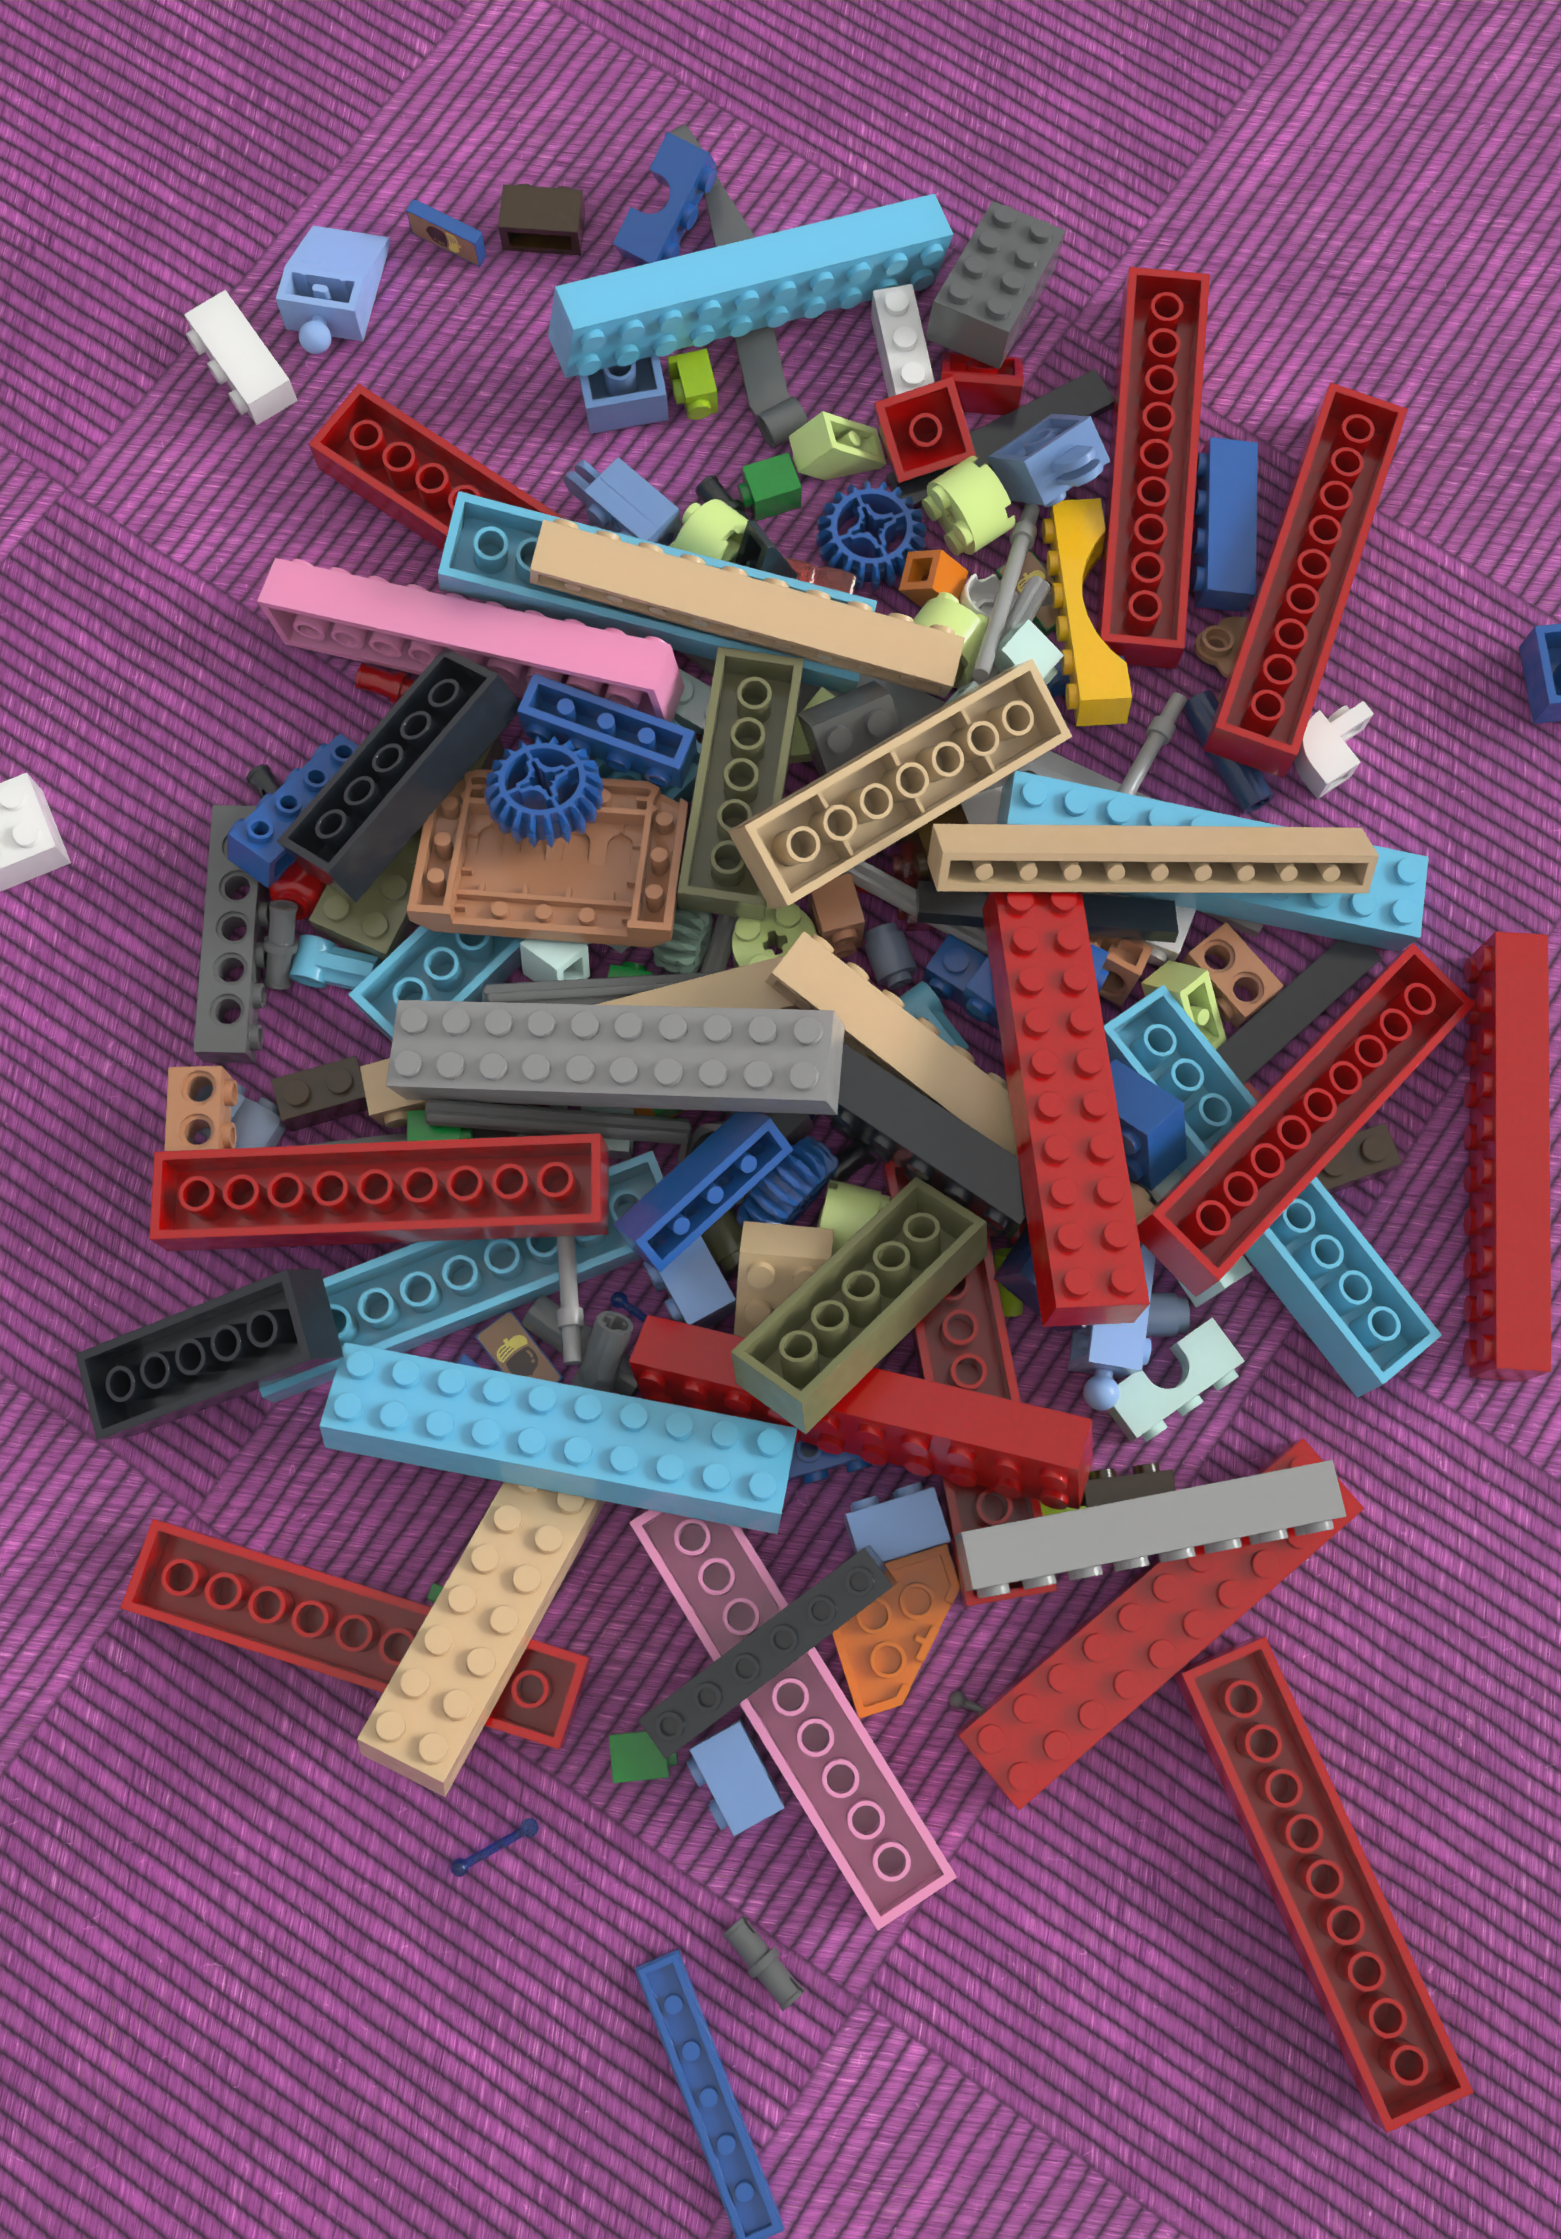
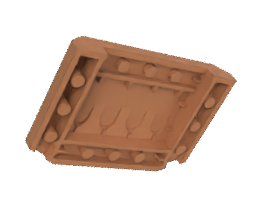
M476 769L467 772L464 775V780L457 783L454 789L423 824L406 910L411 922L434 932L648 948L672 940L689 805L687 801L681 798L679 803L661 794L660 787L648 781L602 778L603 803L601 809L596 810L597 817L595 818V823H586L584 835L574 831L571 832L569 843L562 837L555 839L552 848L547 844L546 840H540L533 848L529 843L528 837L517 843L512 837V833L503 835L498 823H494L493 819H491L488 809L489 805L486 804L485 800L487 773L493 772L492 770Z

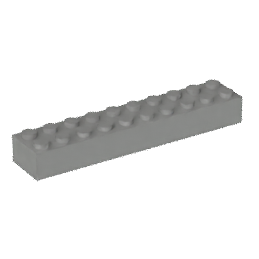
M398 1000L386 1086L406 1100L428 1101L430 1099L481 1103L837 1115L845 1026L834 1010Z

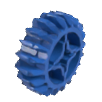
M868 480L863 483L862 490H858L850 483L847 487V495L836 491V494L833 496V503L826 502L824 505V516H820L817 521V530L819 532L816 534V545L821 548L820 558L822 562H829L828 571L830 574L841 571L840 580L843 585L853 578L856 579L858 590L864 586V582H871V587L876 591L879 588L880 581L883 580L892 588L895 584L896 576L902 578L908 552L925 551L926 542L923 538L926 537L927 529L925 524L921 523L923 514L921 509H913L914 500L912 496L901 499L902 491L899 486L892 492L886 491L887 485L884 480L880 483L878 489L871 488ZM855 517L856 525L847 529V534L839 536L838 533L842 526L848 520ZM903 535L904 540L894 552L887 555V545L893 543L895 537Z
M555 735L549 743H542L540 738L536 736L534 744L527 746L520 740L517 751L505 748L504 760H493V772L487 773L485 800L486 804L489 805L488 809L491 819H493L494 823H498L503 835L512 833V837L517 843L528 837L529 843L533 848L540 840H546L547 844L552 848L555 839L562 837L569 843L571 832L574 831L584 835L586 823H595V818L597 817L596 810H600L603 803V782L599 776V769L597 764H595V760L589 759L585 748L576 750L571 740L561 746Z
M813 1136L805 1137L799 1140L796 1145H792L794 1150L752 1188L751 1193L739 1207L736 1221L742 1227L744 1221L794 1225L828 1185L829 1179H832L836 1174L839 1160L832 1154L831 1149Z

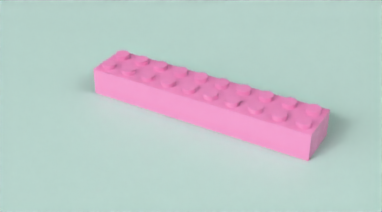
M275 558L257 600L286 645L418 675L423 673L445 647L499 674L514 696L523 698L533 673L672 723L685 688L671 644H667L660 638L630 636L619 629L611 627L604 630L593 628L575 619L561 621L548 618L534 610L520 612L507 609L503 605L492 601L485 602V604L467 600L456 593L438 594L429 592L415 584H409L407 587L392 584L378 576L360 577L351 575L346 570L332 567L328 570L312 566L310 563L300 559L287 561Z
M648 1510L629 1522L714 1662L788 1606V1603L741 1527ZM815 1647L739 1703L877 1930H880L957 1878Z

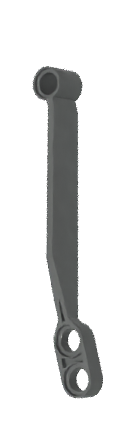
M685 124L669 131V133L702 149ZM717 176L710 192L704 193L702 196L706 202L715 247L754 238V234ZM767 326L752 330L744 336L734 337L749 410L757 420L764 440L774 449L789 441L788 436L805 425L808 419L795 397H790L788 394L774 328Z

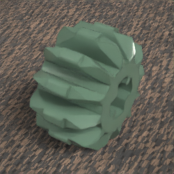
M677 903L672 940L654 947L655 965L672 974L697 972L702 967L703 959L711 942L710 938L714 929L711 913L678 908Z

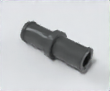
M274 900L269 905L268 936L264 937L263 949L267 952L264 984L269 988L282 990L290 988V985L292 986L289 973L293 962V954L298 951V940L294 938L298 905L289 900Z
M744 1915L722 1936L728 1940L748 1965L749 1969L746 1972L752 1979L757 1977L779 2004L780 2009L784 2011L805 1992V1989L797 1983L777 1958L780 1953L775 1946L770 1949Z

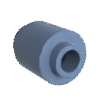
M896 923L882 924L864 934L866 940L864 949L878 985H888V988L892 990L912 982L911 975L917 972L918 968L903 931L898 930Z
M1151 1293L1146 1337H1176L1178 1332H1188L1190 1309L1187 1297H1177L1176 1293Z

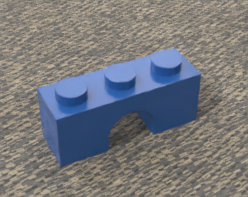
M667 132L649 170L657 182L670 188L669 200L662 210L653 214L642 213L630 207L613 242V245L622 256L639 265H645L679 255V242L685 230L689 231L695 224L699 212L697 206L703 194L710 192L717 177V170H715L717 165L709 152Z

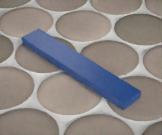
M679 1948L635 1966V1972L736 2239H766L784 2231L783 2220Z

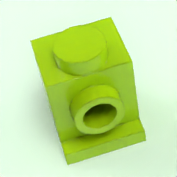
M707 349L668 356L669 380L673 388L676 405L684 404L687 419L700 420L708 417L710 414L718 413L717 388Z

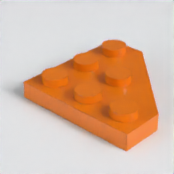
M947 1543L884 1563L898 1583L832 1633L859 1719L903 1705L911 1689L910 1687L960 1590V1584Z

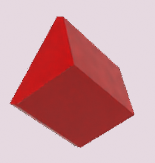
M942 352L940 380L953 376L963 412L1004 416L1019 408L1024 380L1022 358L1006 356L1000 369L959 352Z
M953 376L874 402L883 449L898 484L957 465L970 456L976 457Z

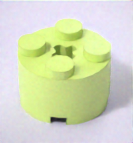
M975 456L966 458L929 482L927 485L928 497L922 500L926 514L932 521L938 520L946 533L944 535L945 543L956 556L963 552L972 555L1012 529L1015 525V516L1007 517L1005 508L1011 502L1002 483L987 464L981 467L975 465L974 463L978 459Z
M719 499L710 500L702 506L698 503H693L687 508L682 517L684 525L676 540L669 546L735 563L747 521L749 520Z
M940 592L936 598H932L925 603L913 619V623L926 627L934 624L947 626L955 631V635L965 637L953 688H959L970 683L973 679L972 672L989 618L982 614L973 613L970 609L960 604L952 594Z
M795 903L771 910L767 904L764 921L740 917L736 921L732 936L734 968L785 956L803 932L810 936L813 934L817 935L813 922ZM776 945L778 948H782V953L775 955L774 951L768 949V947Z
M829 1179L825 1193L826 1200L820 1212L817 1228L834 1229L832 1255L889 1203L890 1196L882 1195L881 1191Z

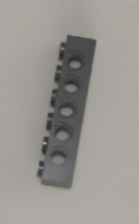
M213 805L193 1047V1052L203 1062L255 1063L256 1050H261L263 1046V1028L261 1024H258L259 1009H264L266 1004V987L264 983H261L262 968H266L267 952L263 949L265 927H269L270 901H267L268 888L228 860L227 834L232 825L241 818L245 820L256 810L257 806ZM250 887L246 897L240 900L232 899L234 892L238 888ZM247 927L243 938L237 941L229 940L230 934L234 929ZM237 967L244 968L243 975L239 980L226 982V977L232 969ZM234 1008L241 1009L240 1016L235 1022L223 1024L224 1015L229 1010Z

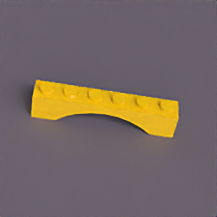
M1101 498L1062 500L1051 506L1050 517L1043 519L1042 522L1043 543L1050 544L1051 550L1047 551L1048 576H1055L1056 582L1052 583L1051 587L1053 609L1059 608L1060 616L1056 618V637L1058 642L1064 641L1065 649L1061 650V653L1064 655L1061 658L1062 675H1069L1070 684H1066L1067 710L1074 709L1076 726L1127 724L1132 701L1127 663L1116 655L1097 634L1088 618L1082 597V586L1090 571L1102 556L1106 529Z

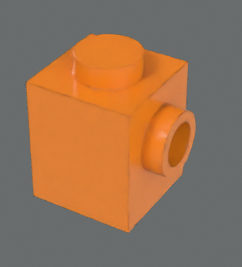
M942 549L908 552L899 591L921 608L928 600L936 598L940 592L952 594L960 603V596L966 584L968 570Z

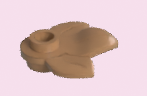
M1227 617L1218 625L1207 627L1196 638L1194 644L1196 655L1202 661L1216 665L1220 673L1226 678L1228 677L1247 617Z

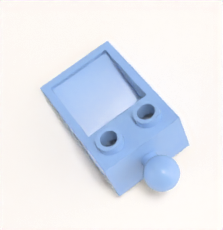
M320 226L311 227L285 265L276 296V302L285 329L299 331V342L304 350L311 354H321L329 348L331 337L364 341L391 243L389 237Z
M1140 1242L1150 1302L1155 1256ZM1150 1304L1134 1323L1087 1325L1086 1329L1073 1330L1068 1370L1094 1375L1086 1382L1083 1390L1084 1399L1091 1408L1098 1411L1112 1408L1117 1403L1120 1393L1117 1383L1112 1378L1120 1379L1142 1371L1143 1365L1148 1364L1151 1354V1339L1146 1338Z

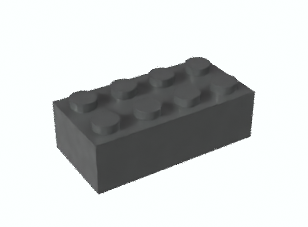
M992 201L933 301L925 339L1000 369L1056 268L1066 230L1051 225L1047 221L1039 220L1014 210L1012 207Z

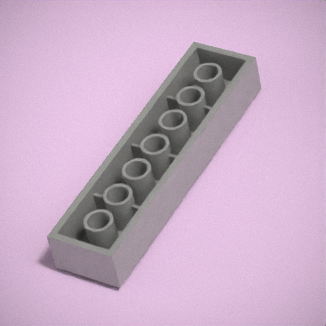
M1333 1460L965 1531L954 1536L965 1592L977 1590L979 1599L1010 1593L1008 1583L1022 1581L1024 1590L1056 1584L1055 1574L1068 1572L1069 1581L1102 1575L1101 1565L1113 1563L1115 1572L1150 1565L1148 1556L1158 1554L1160 1563L1194 1557L1196 1556L1194 1547L1200 1545L1204 1546L1205 1554L1242 1547L1240 1538L1246 1536L1249 1537L1250 1545L1288 1538L1286 1529L1292 1527L1294 1528L1295 1536L1334 1529L1332 1519L1347 1516Z

